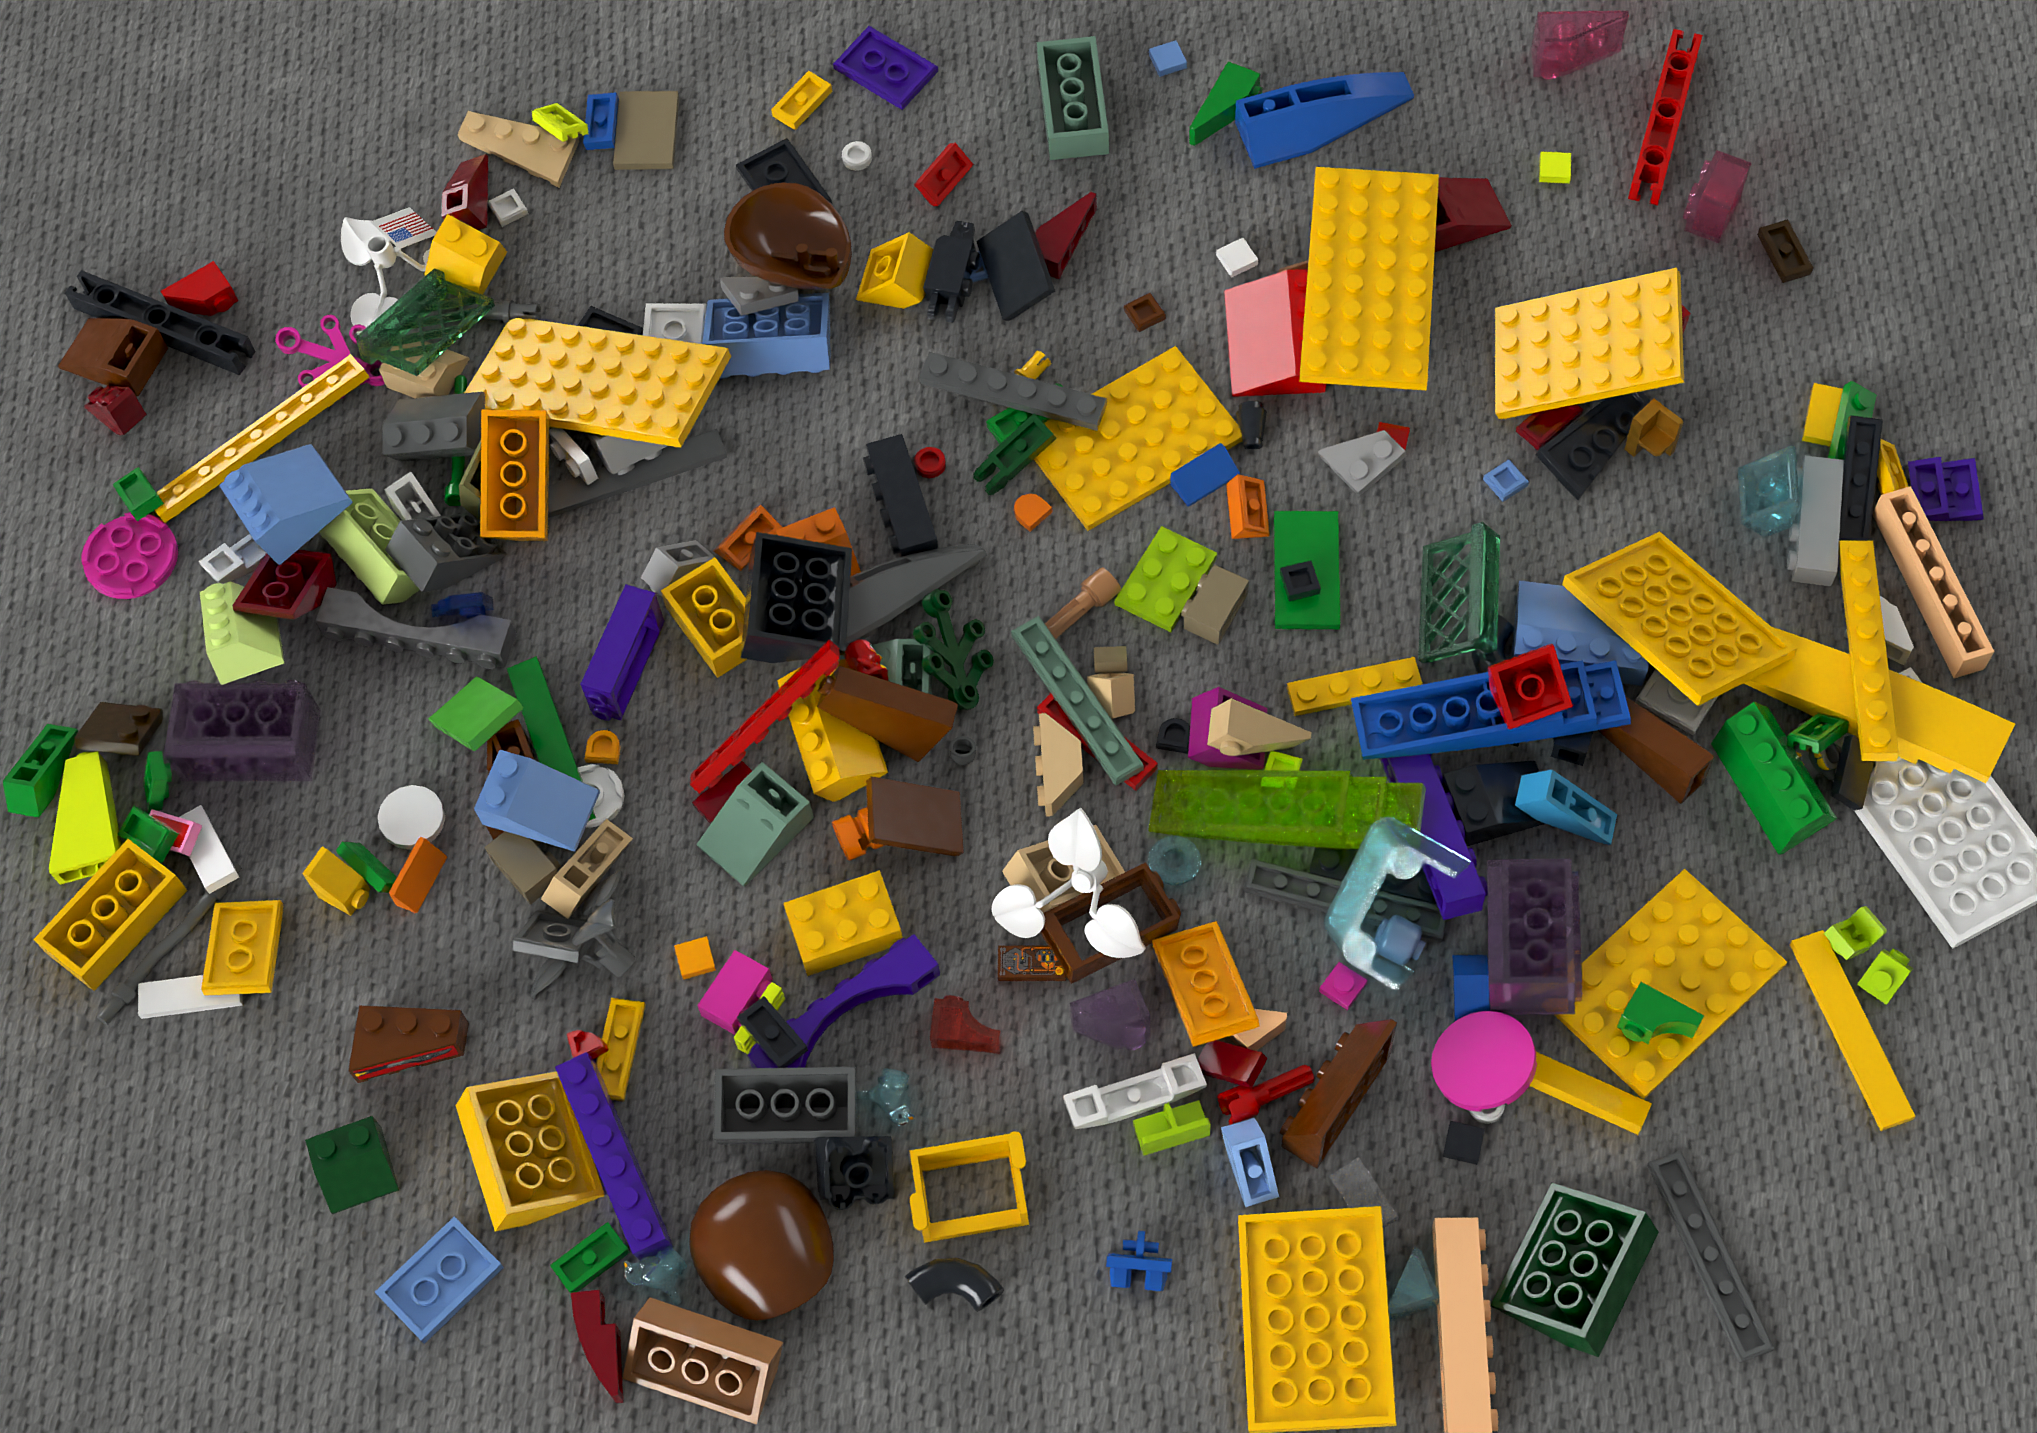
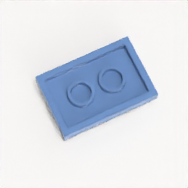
M454 1216L382 1284L375 1293L425 1344L504 1267Z

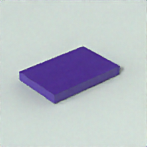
M868 26L833 63V69L901 110L910 103L938 72L937 65L871 26Z

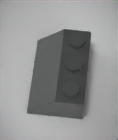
M472 392L398 400L383 423V455L398 461H418L473 455L481 440V411L485 409V393Z

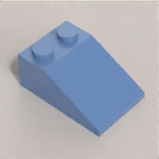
M499 750L474 810L482 825L576 852L600 791L531 758Z

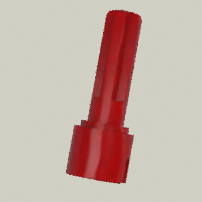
M1302 1065L1252 1088L1242 1085L1235 1086L1218 1094V1103L1222 1114H1231L1228 1121L1230 1125L1248 1120L1258 1115L1260 1106L1312 1084L1315 1081L1314 1074L1310 1066Z

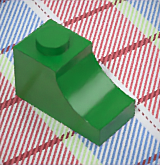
M1640 982L1621 1015L1617 1028L1621 1029L1627 1038L1636 1042L1643 1041L1646 1044H1649L1653 1037L1666 1033L1681 1034L1693 1038L1704 1015Z

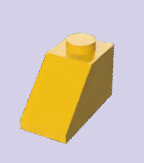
M323 846L302 873L318 898L352 916L356 909H361L369 898L370 888L364 878Z

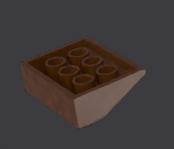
M1388 1019L1356 1024L1350 1034L1347 1032L1342 1034L1335 1046V1050L1338 1053L1332 1062L1327 1059L1317 1073L1316 1077L1320 1079L1314 1089L1308 1087L1298 1103L1302 1108L1295 1118L1290 1115L1280 1130V1134L1283 1135L1282 1148L1318 1169L1389 1059L1397 1027L1396 1021Z

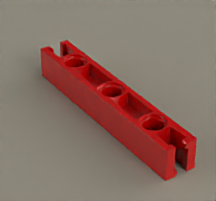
M1673 29L1628 199L1640 201L1641 195H1638L1641 181L1652 183L1650 190L1653 192L1649 204L1658 206L1703 36L1701 34L1694 33L1691 48H1687L1686 52L1684 50H1677L1679 39H1683L1684 31Z

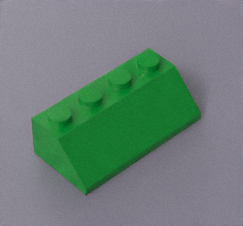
M1753 702L1726 720L1711 742V745L1778 855L1787 852L1837 819L1794 748L1787 746V737L1768 707Z

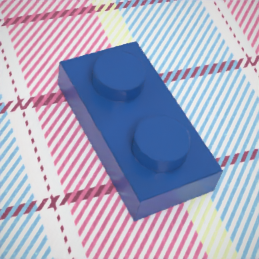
M616 92L588 95L585 123L588 124V134L584 135L583 140L586 150L615 148L619 97Z

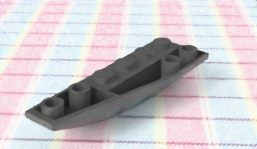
M976 544L937 548L884 562L851 576L846 648L852 641L860 637L872 636L879 630L878 627L923 599L925 595L938 589L963 571L978 565L979 560L987 556L985 549Z

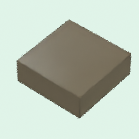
M1126 646L1094 647L1095 673L1126 672Z

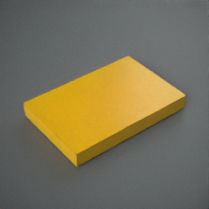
M281 900L215 903L201 987L204 996L272 993L283 915V903Z

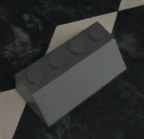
M856 1067L715 1069L714 1140L719 1145L815 1143L814 1140L817 1137H859Z

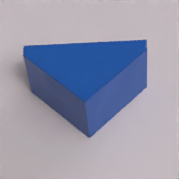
M1452 955L1455 1021L1472 1013L1490 1011L1487 955Z

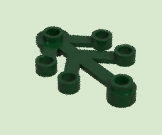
M935 589L924 596L922 604L929 616L937 618L944 644L935 637L936 630L931 623L923 622L914 628L913 635L916 641L920 644H925L934 652L923 658L922 668L927 674L933 675L949 689L948 699L958 704V710H971L979 702V693L976 688L983 671L993 666L994 659L988 650L983 649L972 656V666L967 675L963 664L975 640L984 636L985 627L978 619L969 621L963 626V635L957 644L948 612L952 605V597L945 590ZM944 662L950 666L952 674L944 669Z

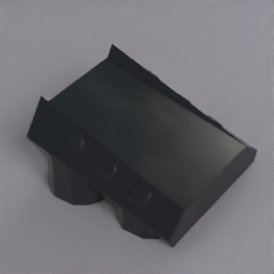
M891 1136L817 1137L814 1140L816 1145L817 1187L820 1200H828L834 1209L843 1210L851 1207L857 1199H865L872 1205L883 1203L887 1199H894Z

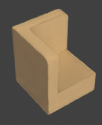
M1116 672L1087 676L1089 688L1110 718H1117L1135 712L1134 674Z

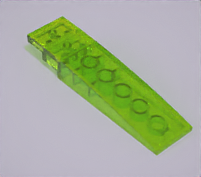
M1158 770L1148 831L1182 837L1275 845L1418 850L1426 788L1423 783H1390L1387 777H1353L1351 771Z

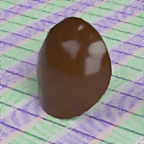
M774 183L759 187L745 195L733 207L727 217L724 228L725 243L737 263L750 274L771 283L810 290L833 289L840 286L845 280L852 257L851 239L848 229L833 205L820 193L808 186L797 183Z
M761 1170L747 1172L727 1180L702 1201L691 1222L689 1245L697 1273L709 1292L722 1306L744 1319L755 1321L771 1319L796 1309L817 1295L827 1284L832 1273L834 1262L833 1241L825 1214L812 1192L802 1182L786 1173Z

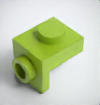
M1863 906L1849 919L1832 925L1824 935L1830 941L1833 950L1848 960L1869 950L1886 934L1887 929L1867 906Z
M1894 948L1890 952L1883 949L1857 985L1887 1005L1912 972L1913 968L1908 965L1910 959Z

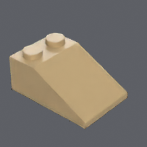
M1093 825L1102 848L1101 860L1106 864L1108 870L1106 878L1100 883L1101 885L1125 873L1097 825ZM1047 840L1017 850L1002 872L1010 885L1021 884L1031 888L1036 902L1068 882L1072 877L1074 869L1073 865H1063L1055 859L1050 851ZM1072 886L1041 907L1040 910L1044 913L1083 893L1078 892Z

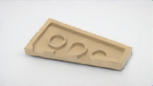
M471 111L467 112L458 132L459 140L490 155L494 154L513 166L516 165L523 168L533 176L550 181L552 185L560 188L579 143V137L573 139L567 135L568 140L562 142L543 127Z

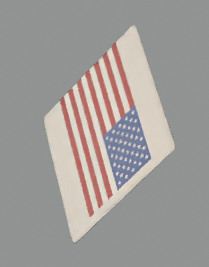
M410 207L371 221L372 225L382 234L386 235L400 249L435 236L437 233Z

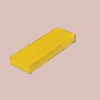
M611 998L602 1040L607 1044L609 1051L597 1057L596 1064L612 1100L624 1102L646 1006L645 1002Z

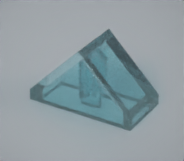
M1414 1247L1388 1304L1390 1322L1436 1307L1439 1303V1293L1423 1253L1416 1247Z

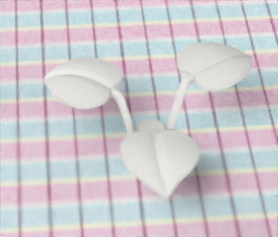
M345 217L341 229V245L345 257L352 264L359 266L366 265L373 260L381 289L380 296L376 293H367L359 297L354 302L350 315L353 326L357 324L365 326L369 333V338H373L391 330L397 324L401 315L399 300L394 297H386L387 289L382 269L393 266L396 257L399 256L418 270L425 271L430 249L424 253L423 260L425 265H422L403 253L400 247L393 248L388 237L371 224L372 220H356ZM426 276L428 282L437 287H445L444 285ZM358 331L357 335L362 338L364 332Z
M1079 808L1070 816L1057 823L1051 830L1048 838L1049 848L1055 859L1063 865H1073L1074 872L1071 879L1038 902H1036L1034 892L1028 886L1021 884L1010 885L995 897L992 903V914L995 920L1010 933L1022 938L1036 936L1045 925V916L1040 908L1073 886L1075 890L1081 893L1093 892L1089 912L1093 919L1085 926V934L1090 944L1099 952L1110 957L1127 958L1139 955L1146 948L1141 941L1138 926L1131 914L1123 907L1115 904L1103 905L1097 911L1099 895L1103 890L1100 883L1106 878L1108 870L1106 864L1101 860L1102 848L1097 833L1082 808Z

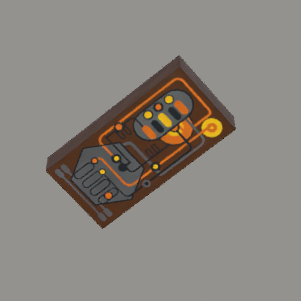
M1049 945L998 946V981H1066V973Z

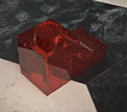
M952 995L944 996L943 999H934L930 1031L932 1048L1000 1054L1002 1042L1000 1030L991 1029L979 1023L971 1014L969 1001H964L963 998Z

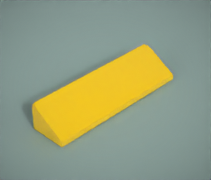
M1536 1052L1537 1068L1535 1076L1529 1085L1530 1087L1639 1135L1652 1103Z

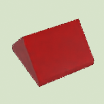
M1552 643L1488 666L1490 691L1509 730L1573 707L1556 650Z

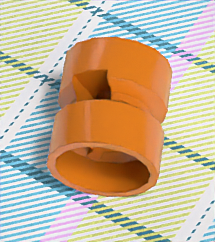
M867 807L858 810L857 817L846 815L832 822L837 839L848 861L866 854L868 847L876 850L885 846L869 843Z

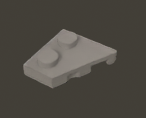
M759 277L720 278L722 291L741 316L799 301L796 288L771 283Z
M1385 430L1322 448L1318 451V455L1358 496L1372 487L1407 456L1406 451Z

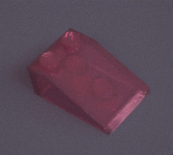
M1628 11L1538 12L1531 46L1533 77H1543L1544 79L1563 77L1621 52L1629 16Z

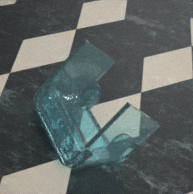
M1382 817L1370 826L1325 915L1324 927L1349 964L1397 991L1411 978L1414 971L1379 955L1375 940L1369 934L1359 929L1387 873L1389 872L1400 879H1409L1419 873L1425 862L1455 879L1468 868L1471 861L1395 818Z

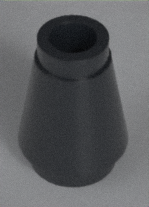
M1246 401L1238 405L1236 418L1245 449H1260L1263 447L1262 441L1267 411L1264 409L1263 403L1259 401Z

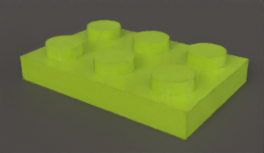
M1161 526L1122 587V590L1117 595L1115 605L1172 632L1181 617L1185 603L1189 598L1192 599L1197 592L1196 588L1201 576L1204 573L1208 574L1217 559L1218 553Z

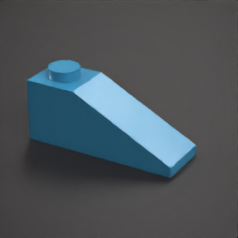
M1554 770L1521 776L1515 803L1516 807L1537 821L1608 845L1612 843L1617 819L1615 812Z

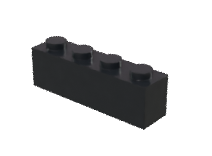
M899 434L867 443L868 456L863 457V462L867 475L873 474L876 481L871 483L876 502L882 500L884 509H880V514L884 527H891L893 535L888 536L893 555L899 553L900 557L937 549V537L903 435Z

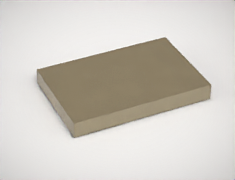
M678 91L620 92L613 160L615 170L674 169L679 108Z

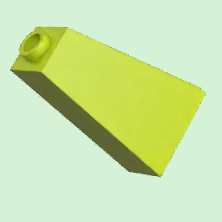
M98 751L82 752L74 758L65 760L49 863V872L60 885L93 876L122 846L120 836L117 835L119 828L108 764Z

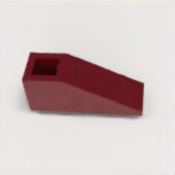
M487 154L460 163L442 192L441 217L443 219L449 214L476 230L487 228Z

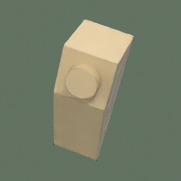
M1231 698L1212 708L1207 745L1219 749L1225 755L1237 756L1289 749L1311 739V732Z
M605 819L553 877L541 900L569 919L633 838Z

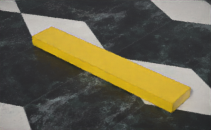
M1824 930L1792 940L1789 945L1880 1131L1913 1120L1916 1116L1828 938L1824 935Z

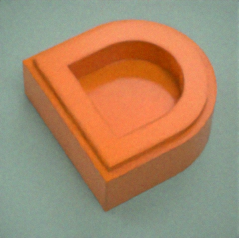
M1036 494L1022 495L1016 500L1014 505L1016 520L1029 532L1053 512L1052 507Z

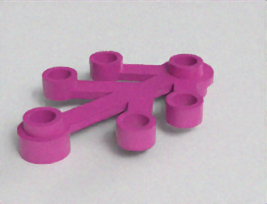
M334 315L324 316L320 321V326L323 332L329 336L335 350L303 340L299 332L292 327H284L276 334V344L283 353L294 354L301 352L329 362L313 370H303L300 372L298 382L302 388L308 385L303 383L305 377L311 376L315 380L351 354L340 332V323ZM330 321L336 323L332 329L325 328V325ZM360 324L354 325L349 331V336L352 342L359 346L364 360L357 357L354 358L369 375V378L360 385L368 383L371 386H382L385 382L381 374L373 376L372 371L375 368H380L385 358L376 356L369 342V333L366 327ZM363 331L364 336L362 338H354L356 332ZM294 339L295 344L293 346H285L287 340Z

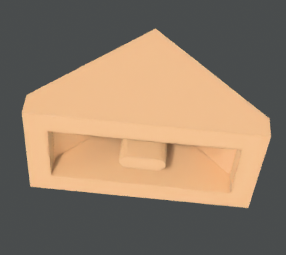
M1255 1009L1260 1027L1229 1037L1237 1046L1257 1051L1285 1030L1287 1013Z

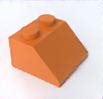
M835 507L776 530V535L852 548L847 532ZM853 549L851 576L861 572Z

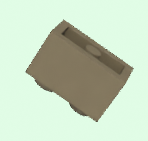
M1214 564L1209 574L1204 573L1201 576L1196 588L1198 593L1193 600L1189 598L1183 607L1181 616L1184 617V629L1219 645L1248 595L1249 580Z
M504 831L484 848L491 861L531 905L545 893L561 865L549 851L543 854L537 847L541 844L540 841Z

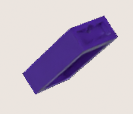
M625 584L580 685L592 714L601 720L610 721L611 718L622 720L665 621L656 593Z

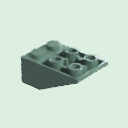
M894 639L872 645L876 653L882 657L880 664L884 665L888 670V681L932 694V675L927 674L922 668L923 658L932 654V651L925 644L918 643L916 639ZM845 654L840 655L838 660L845 659Z
M761 762L736 787L696 845L745 887L814 819L810 802L766 764Z

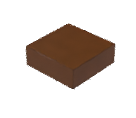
M1151 293L1124 305L1125 313L1139 332L1166 319V314Z

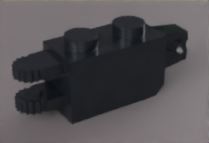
M956 221L950 236L943 235L936 239L923 286L926 299L929 301L928 319L935 320L939 313L940 304L948 305L945 313L946 321L953 323L959 307H963L965 297H970L973 281L970 279V275L973 270L978 269L980 254L976 252L974 245V223Z

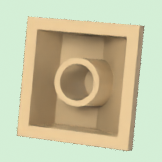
M413 338L393 345L379 371L386 387L413 398L442 396L450 393L456 376L462 373L470 359L421 339Z

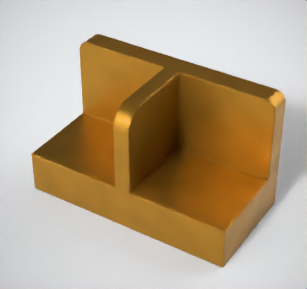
M1655 398L1652 399L1633 418L1624 450L1633 457L1643 448L1654 456H1661L1664 452L1671 456L1675 451L1683 420Z

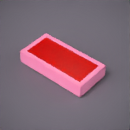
M151 809L150 815L179 833L170 851L190 856L202 825Z

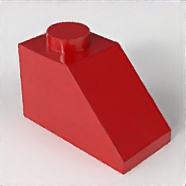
M214 261L161 290L168 305L193 314L213 316L218 312L229 310L238 301L231 285Z

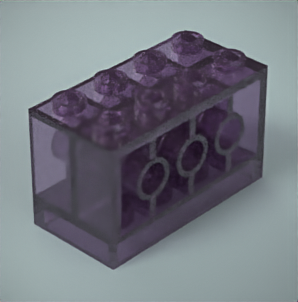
M196 680L188 681L187 683H175L164 756L182 781H312L321 710L306 684L295 680H287L284 683H269L262 680H255L251 683L231 681L223 685L220 682L204 683Z
M1571 859L1487 860L1490 1011L1507 1015L1575 1014V1001H1582L1579 872H1572Z

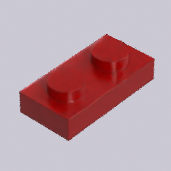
M956 142L950 143L915 182L914 186L930 205L939 206L974 164Z

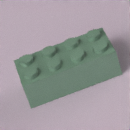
M1096 37L1036 42L1050 160L1109 154V131Z

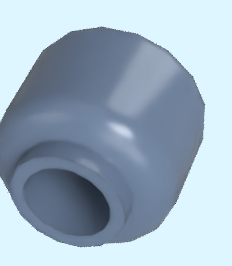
M1393 915L1389 920L1384 917L1372 939V942L1376 943V952L1398 965H1405L1410 958L1417 961L1426 944L1425 941L1421 940V927L1399 915Z

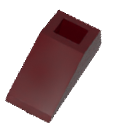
M99 386L87 396L90 401L84 405L90 413L117 435H125L147 415L134 392L129 387L106 386L103 388Z

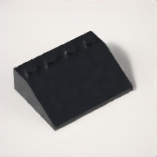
M756 532L749 559L740 658L767 663L810 659L829 639L839 647L840 655H844L846 651L852 548Z

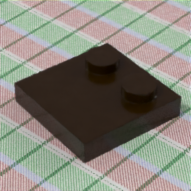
M100 702L75 736L76 749L139 756L162 723L163 710L145 705L134 706Z

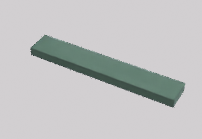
M1037 616L1012 630V638L1114 785L1117 786L1143 771V763L1042 619Z

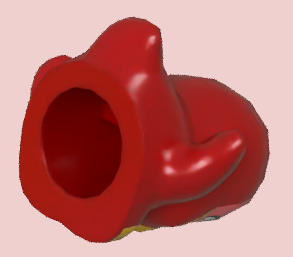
M858 639L847 646L844 657L850 669L888 681V670L884 665L880 664L882 657L876 653L869 641Z

